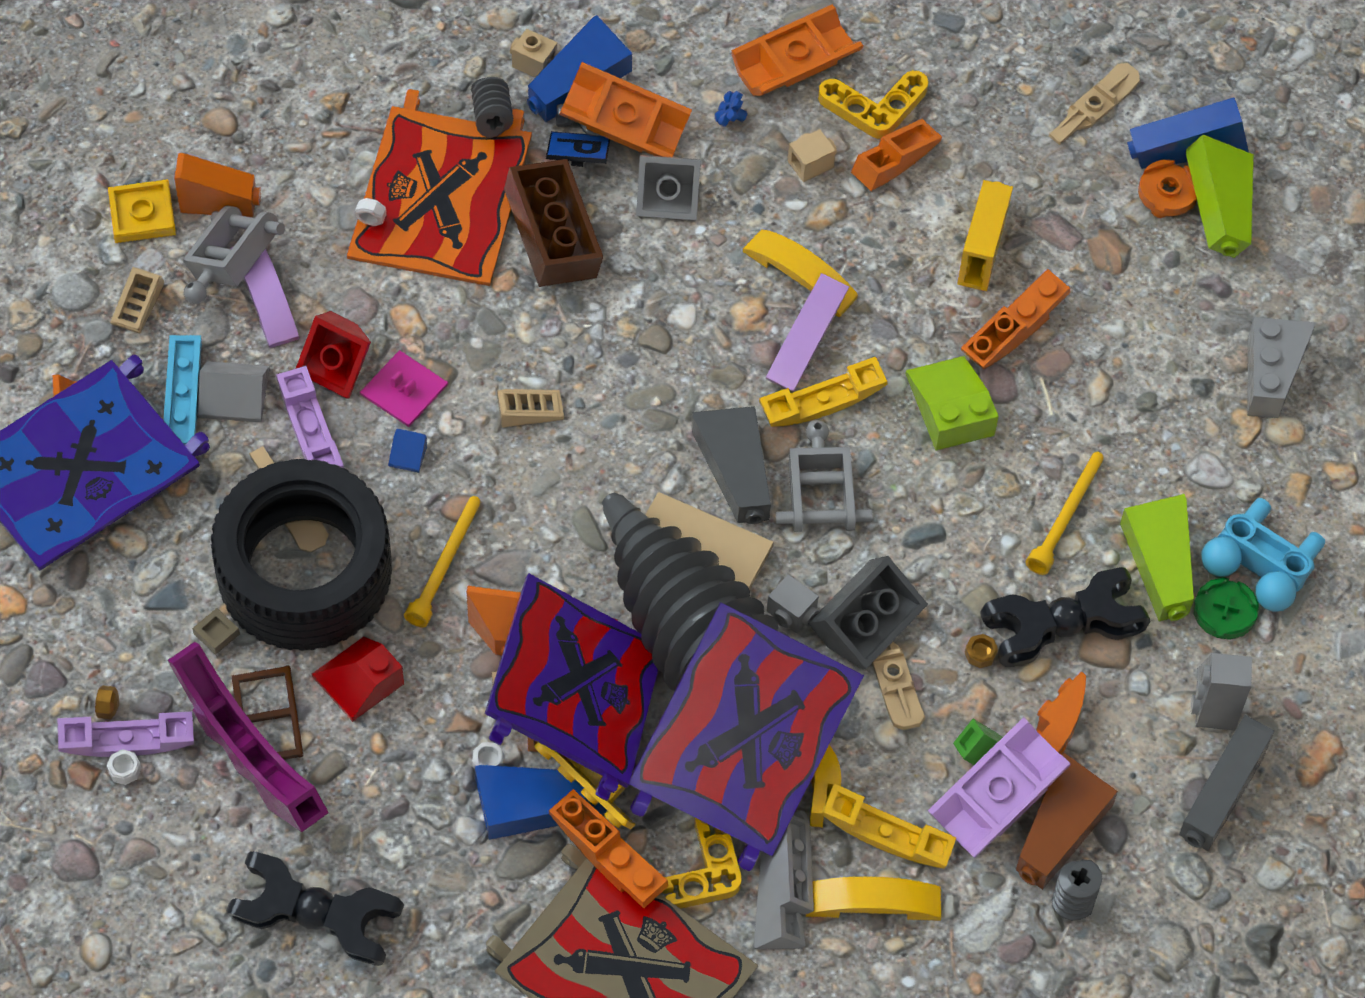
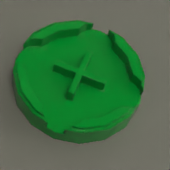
M1230 578L1210 580L1200 588L1194 600V616L1198 625L1206 633L1216 638L1231 640L1243 637L1252 630L1258 617L1259 603L1254 592L1240 581L1237 583L1229 581Z

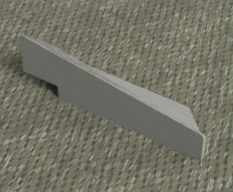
M804 810L795 811L773 856L761 851L754 948L801 949L806 946L801 914L806 915L813 912L814 902L810 819Z

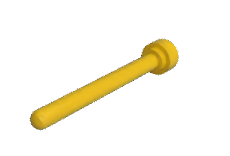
M1094 452L1090 457L1043 544L1031 550L1025 561L1026 566L1031 571L1039 575L1049 573L1054 564L1053 550L1104 460L1101 452Z
M471 496L468 499L420 597L415 599L414 602L409 603L404 613V618L410 624L421 628L428 625L433 615L431 602L480 506L481 501L479 497Z

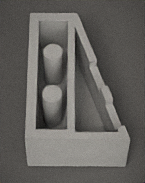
M1254 317L1248 335L1247 416L1279 418L1310 342L1316 322Z
M1211 653L1197 668L1196 695H1192L1190 708L1191 714H1196V727L1235 731L1251 689L1252 657Z

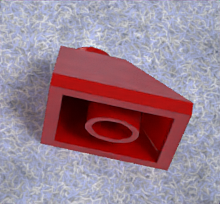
M332 311L316 315L295 369L306 366L313 382L348 399L354 389L371 341L358 324Z
M364 636L312 673L315 681L352 722L404 685L403 666L383 644Z

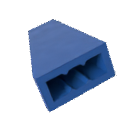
M598 15L594 16L528 85L527 104L530 110L535 115L539 114L545 122L555 118L557 105L564 104L581 62L618 78H622L632 72V52Z
M1235 97L1131 128L1132 141L1127 142L1131 158H1138L1141 169L1147 168L1148 165L1159 160L1175 161L1174 164L1187 163L1186 149L1202 135L1249 152L1243 122Z
M492 765L475 766V780L489 840L559 826L549 814V810L573 789L602 816L607 812L599 802L593 805L581 794L584 787L579 782L574 780L571 783L557 769Z

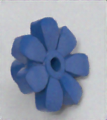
M728 91L724 95V101H721L718 107L719 111L715 113V121L719 125L725 127L729 121L734 122L737 119L743 122L746 119L747 111L741 109L743 94L739 91L734 93Z

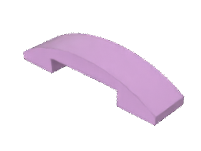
M265 249L245 275L244 281L258 313L260 325L268 346L273 348L298 340L299 335L279 278Z
M304 366L276 374L284 404L304 459L326 461L329 464L339 465V467L344 468L337 446L331 438L316 398V391L307 367Z
M192 711L159 713V719L92 723L91 717L57 718L59 752L110 757L111 754L124 749L135 752L136 756L172 751L194 744Z

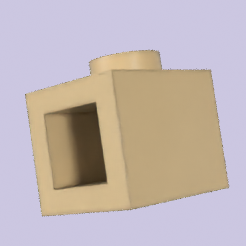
M526 28L521 37H516L511 44L512 67L536 77L558 54L557 42Z
M819 129L812 133H805L796 141L789 143L788 162L800 179L805 182L834 168L837 149L832 139L826 138Z

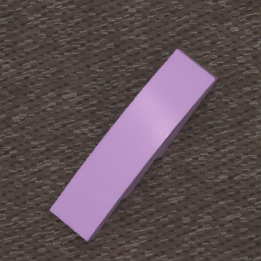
M821 273L766 376V380L784 389L789 388L792 393L795 391L839 309L849 286Z

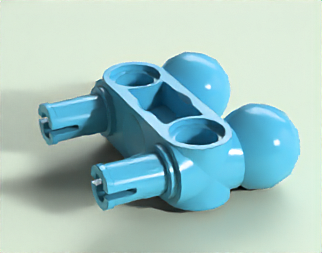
M1257 498L1244 514L1232 515L1227 520L1224 529L1218 537H1214L1204 545L1201 559L1203 567L1210 574L1218 577L1230 576L1237 571L1240 564L1261 577L1256 584L1255 591L1258 603L1263 608L1272 612L1284 611L1293 604L1296 592L1303 588L1306 579L1314 570L1313 560L1324 547L1325 539L1320 534L1311 532L1299 548L1261 524L1270 513L1271 505L1265 499Z

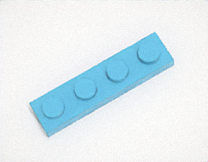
M201 335L169 336L163 420L184 445L196 434L202 351Z

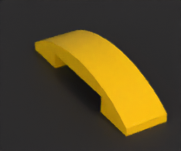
M761 229L743 248V253L765 268L772 264L810 291H812L821 273L849 286L835 314L837 317H840L858 298L857 292L831 266L802 245L785 236Z
M875 356L847 366V373L793 393H790L789 388L759 398V402L771 427L788 426L808 422L848 408L888 385V381Z
M833 784L822 812L826 819L850 835L880 850L913 862L945 869L956 837L927 824L923 828L915 826L863 803L864 796Z
M840 877L813 881L814 911L805 915V917L839 918L840 912L907 914V920L941 921V887L921 881L890 877Z

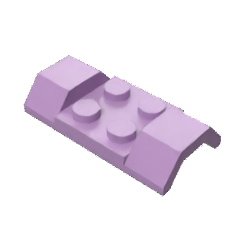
M1023 717L928 811L950 835L956 837V841L972 857L976 858L996 837L1001 836L1028 810L1071 763L1059 754Z

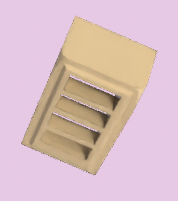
M132 267L110 323L140 334L164 285L162 276ZM138 284L150 286L149 291L138 288ZM135 293L146 297V299L142 301L132 296ZM130 303L142 307V309L139 312L127 308V306ZM125 313L138 319L134 323L122 319L123 314Z
M497 390L502 428L564 420L560 390ZM546 401H552L554 410H547ZM540 402L541 410H535L534 403ZM522 404H528V410H522ZM515 405L516 410H510L509 406Z

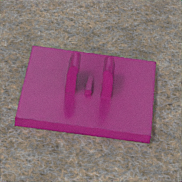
M399 350L360 391V395L410 427L447 387L448 382Z

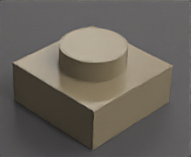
M218 608L192 628L193 634L215 655L240 635L239 628Z

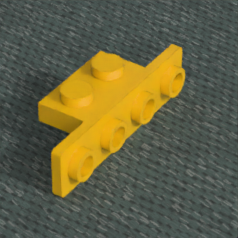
M537 742L534 748L547 760L553 757L561 765L557 770L571 783L574 780L579 782L584 787L581 794L593 805L599 802L607 810L604 816L614 826L620 828L623 825L632 829L636 825L614 803V800L626 788L618 785L617 790L610 794L607 801L596 796V790L602 775Z

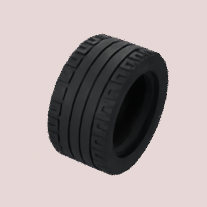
M315 459L279 461L250 473L247 478L238 482L231 489V493L220 504L219 513L216 514L214 518L215 523L212 525L213 534H211V549L216 579L222 601L225 603L228 613H231L234 621H238L239 626L242 629H246L248 634L256 636V639L264 641L268 645H276L278 648L288 650L299 649L304 651L327 648V646L336 645L338 642L345 641L357 634V631L366 627V624L374 618L373 615L379 612L380 605L384 604L385 595L388 594L389 585L391 584L392 559L389 529L384 509L379 504L378 497L374 495L371 488L366 487V483L360 480L357 475L349 473L347 469L341 468L339 465ZM312 520L331 525L347 536L355 547L354 554L342 573L330 582L312 589L291 590L275 586L259 576L250 565L253 552L259 542L275 528L294 521Z

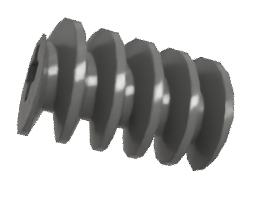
M487 77L475 81L472 84L471 92L477 130L482 136L487 138L497 137L508 130L513 124L514 118L508 84L498 77Z
M1082 859L1069 862L1061 868L1052 896V907L1059 916L1074 921L1081 920L1092 914L1102 883V872L1098 865L1092 860Z

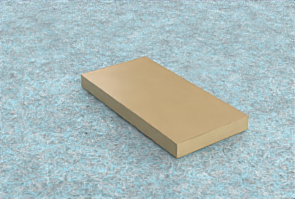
M660 492L657 493L645 514L649 518H658L662 528L667 526L678 527L682 533L681 538L693 537L698 539L701 543V549L716 553L719 557V565L730 567L734 571L735 581L745 583L749 590L773 548L774 542Z

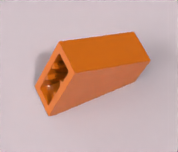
M178 153L174 179L180 213L211 215L214 211L219 212L225 206H234L241 211L242 216H254L255 205L260 206L261 187H256L253 174L189 154Z

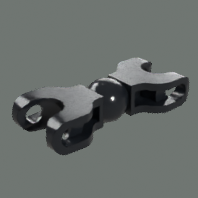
M1123 567L1096 573L1086 589L1076 592L1075 599L1059 597L1048 606L1046 600L1034 602L1023 596L1011 594L985 603L980 611V616L986 627L990 629L1007 628L1016 634L1004 640L999 646L997 656L1004 667H1015L1033 662L1045 645L1054 643L1055 635L1059 637H1072L1083 629L1084 634L1095 632L1110 639L1120 640L1144 632L1150 624V617L1144 607L1141 605L1123 606L1114 600L1125 595L1131 586V575Z
M254 851L247 854L245 864L251 873L266 880L265 890L260 897L252 901L232 899L226 909V913L232 919L258 929L272 927L283 920L294 923L297 920L300 925L312 930L325 928L328 934L338 937L343 950L350 958L376 966L384 963L386 958L384 949L380 944L364 937L365 927L371 919L377 916L399 917L403 911L404 903L398 897L370 887L358 890L350 896L345 897L335 894L333 897L324 888L310 887L306 889L303 883L293 880L288 868L281 859Z

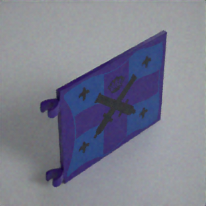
M137 355L130 356L119 368L113 360H110L0 430V523L39 571L198 468L200 464L195 456L202 455L210 449L209 439L203 432L196 433L184 445L130 382L129 379L136 378L144 372L142 360Z

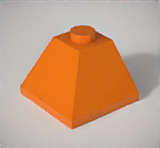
M467 586L468 622L493 653L502 656L521 592Z

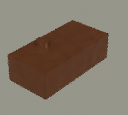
M568 159L510 167L504 191L538 286L543 287L597 278L603 254Z

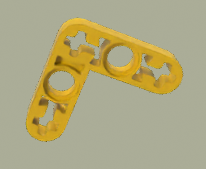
M920 71L907 72L878 104L837 79H827L819 86L818 100L823 107L871 137L881 139L883 136L894 132L925 97L928 88V78ZM909 85H912V86H914V87L910 90V95H909V94H908ZM833 92H836V93H837V95H836V94H832V95H830V96L827 95V93H829V94H831V93H833ZM894 100H900L905 104V107L895 109L889 103ZM858 104L864 108V111L853 113L848 107ZM882 121L885 122V125H884V124H880L879 126L875 125V123H878V124H879V123H881Z
M695 818V830L706 868L665 877L668 880L669 886L662 892L663 894H668L666 899L680 909L731 898L741 888V872L731 836L715 827V834L710 836L709 825ZM714 844H721L726 847L727 854L722 858H714L709 854L708 850ZM727 875L729 880H733L731 887H725L724 883H719L721 882V876ZM707 878H711L713 892H708L709 884ZM688 882H698L702 885L703 891L697 896L688 895L684 891V886ZM674 885H678V895L680 899H676V893H674Z

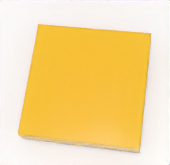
M168 179L108 187L115 243L176 235Z

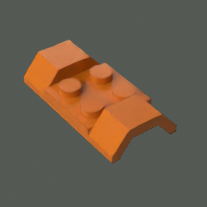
M831 4L731 50L737 73L753 96H762L784 85L789 87L837 65L838 60L862 50L863 44L861 41L853 42L840 24L835 6Z
M581 62L559 115L587 126V130L642 153V151H645L654 156L673 157L692 109Z

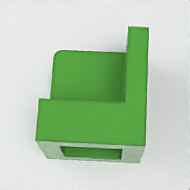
M973 718L954 741L953 745L964 760L975 765L1003 737Z

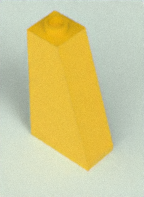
M983 180L963 249L957 285L982 291L988 290L1011 201L1013 186L997 181Z

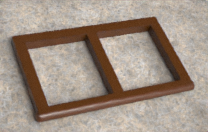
M286 665L284 667L232 675L234 698L242 710L240 683L285 675L289 708L249 714L247 717L253 723L291 716L296 749L277 753L284 760L303 757L290 666Z

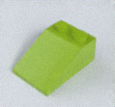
M965 356L906 370V377L936 451L995 436L999 418L988 389Z

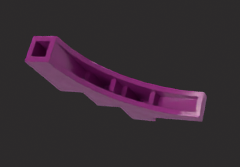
M193 642L167 660L194 707L192 711L206 735L223 746L237 773L254 783L268 810L300 832H303L329 813L316 788L300 776L257 730L226 688L198 643Z

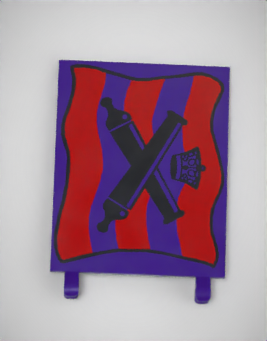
M528 573L525 577L485 710L487 716L496 720L489 739L501 745L504 737H507L511 730L514 729L602 775L596 790V796L605 801L609 799L611 793L617 790L618 785L627 788L630 784L658 672L653 663L652 654L642 644L641 634Z
M720 602L631 776L629 785L639 789V792L634 798L630 810L639 817L644 816L653 796L747 843L738 859V865L747 871H751L757 861L760 850L773 856L864 675Z

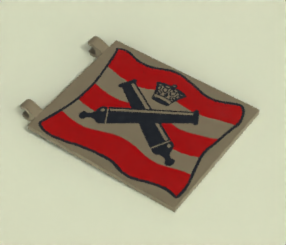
M567 844L562 849L561 859L570 867L577 869V871L514 948H509L496 935H492L486 942L487 953L495 959L502 961L496 968L495 973L528 998H735L758 968V964L659 894L643 908L625 890L621 893L572 844Z

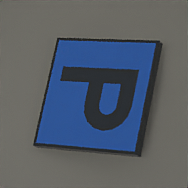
M551 131L546 159H568V161H571V166L583 167L584 162L607 164L610 139L603 136Z

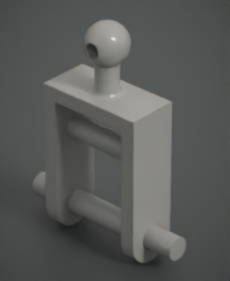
M225 206L219 212L214 211L211 214L212 222L183 259V262L195 279H197L185 286V299L191 304L201 303L207 296L206 288L211 282L237 287L275 235H282L284 233L285 225L278 222L277 217L269 212H261L256 218L242 216L241 211L234 206ZM240 228L247 229L232 249L225 248Z
M821 420L810 422L806 427V435L812 442V448H790L788 464L792 511L776 512V524H793L794 532H802L803 524L845 523L847 531L855 530V522H872V509L855 510L850 447H825L824 441L829 435L827 424ZM841 468V471H827V472H800V471H799V469ZM842 484L844 510L802 511L801 485Z

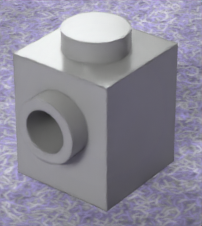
M788 574L768 595L767 612L773 615L779 625L784 628L789 627L798 633L804 625L810 626L808 623L819 613V610H817L819 596Z

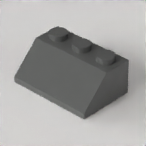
M885 556L870 559L808 624L829 649L864 670L921 613L928 603L891 558Z

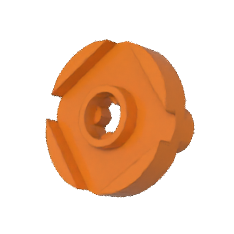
M1159 160L1148 165L1140 178L1138 194L1143 204L1151 210L1154 216L1158 218L1178 216L1188 212L1196 205L1197 198L1190 169L1185 164L1183 168L1175 165L1173 160ZM1164 184H1168L1169 187H1175L1176 189L1173 192H1168L1163 188Z

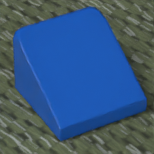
M396 429L388 466L419 473L427 449V436L422 433Z

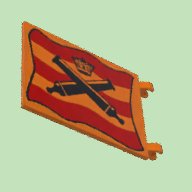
M408 89L404 108L391 107L364 199L378 200L386 207L387 214L383 224L377 226L367 225L359 219L357 220L348 249L347 259L490 286L511 213V207L504 191L510 167L524 165L532 137V132L522 131L525 122L523 118L524 111L513 109L514 119L511 127L497 137L487 138L478 132L476 122L417 111L420 105L419 91Z

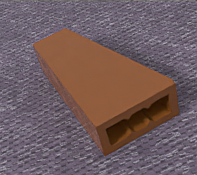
M1063 753L1062 756L1071 765L1047 788L1048 790L1045 792L1016 867V871L1019 872L1020 877L1026 883L1036 885L1042 890L1112 808L1118 793L1117 790L1066 753Z

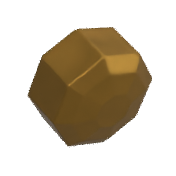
M985 634L972 636L965 648L968 663L978 668L991 666L998 653L995 640Z
M102 685L97 692L95 713L97 718L111 720L119 707V694L116 687Z

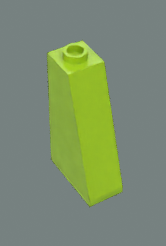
M1202 135L1186 149V156L1208 248L1224 256L1235 258L1249 247L1252 241L1254 154Z
M1185 494L1124 508L1120 525L1158 621L1168 619L1170 621H1177L1184 618L1190 613L1194 601L1187 499Z

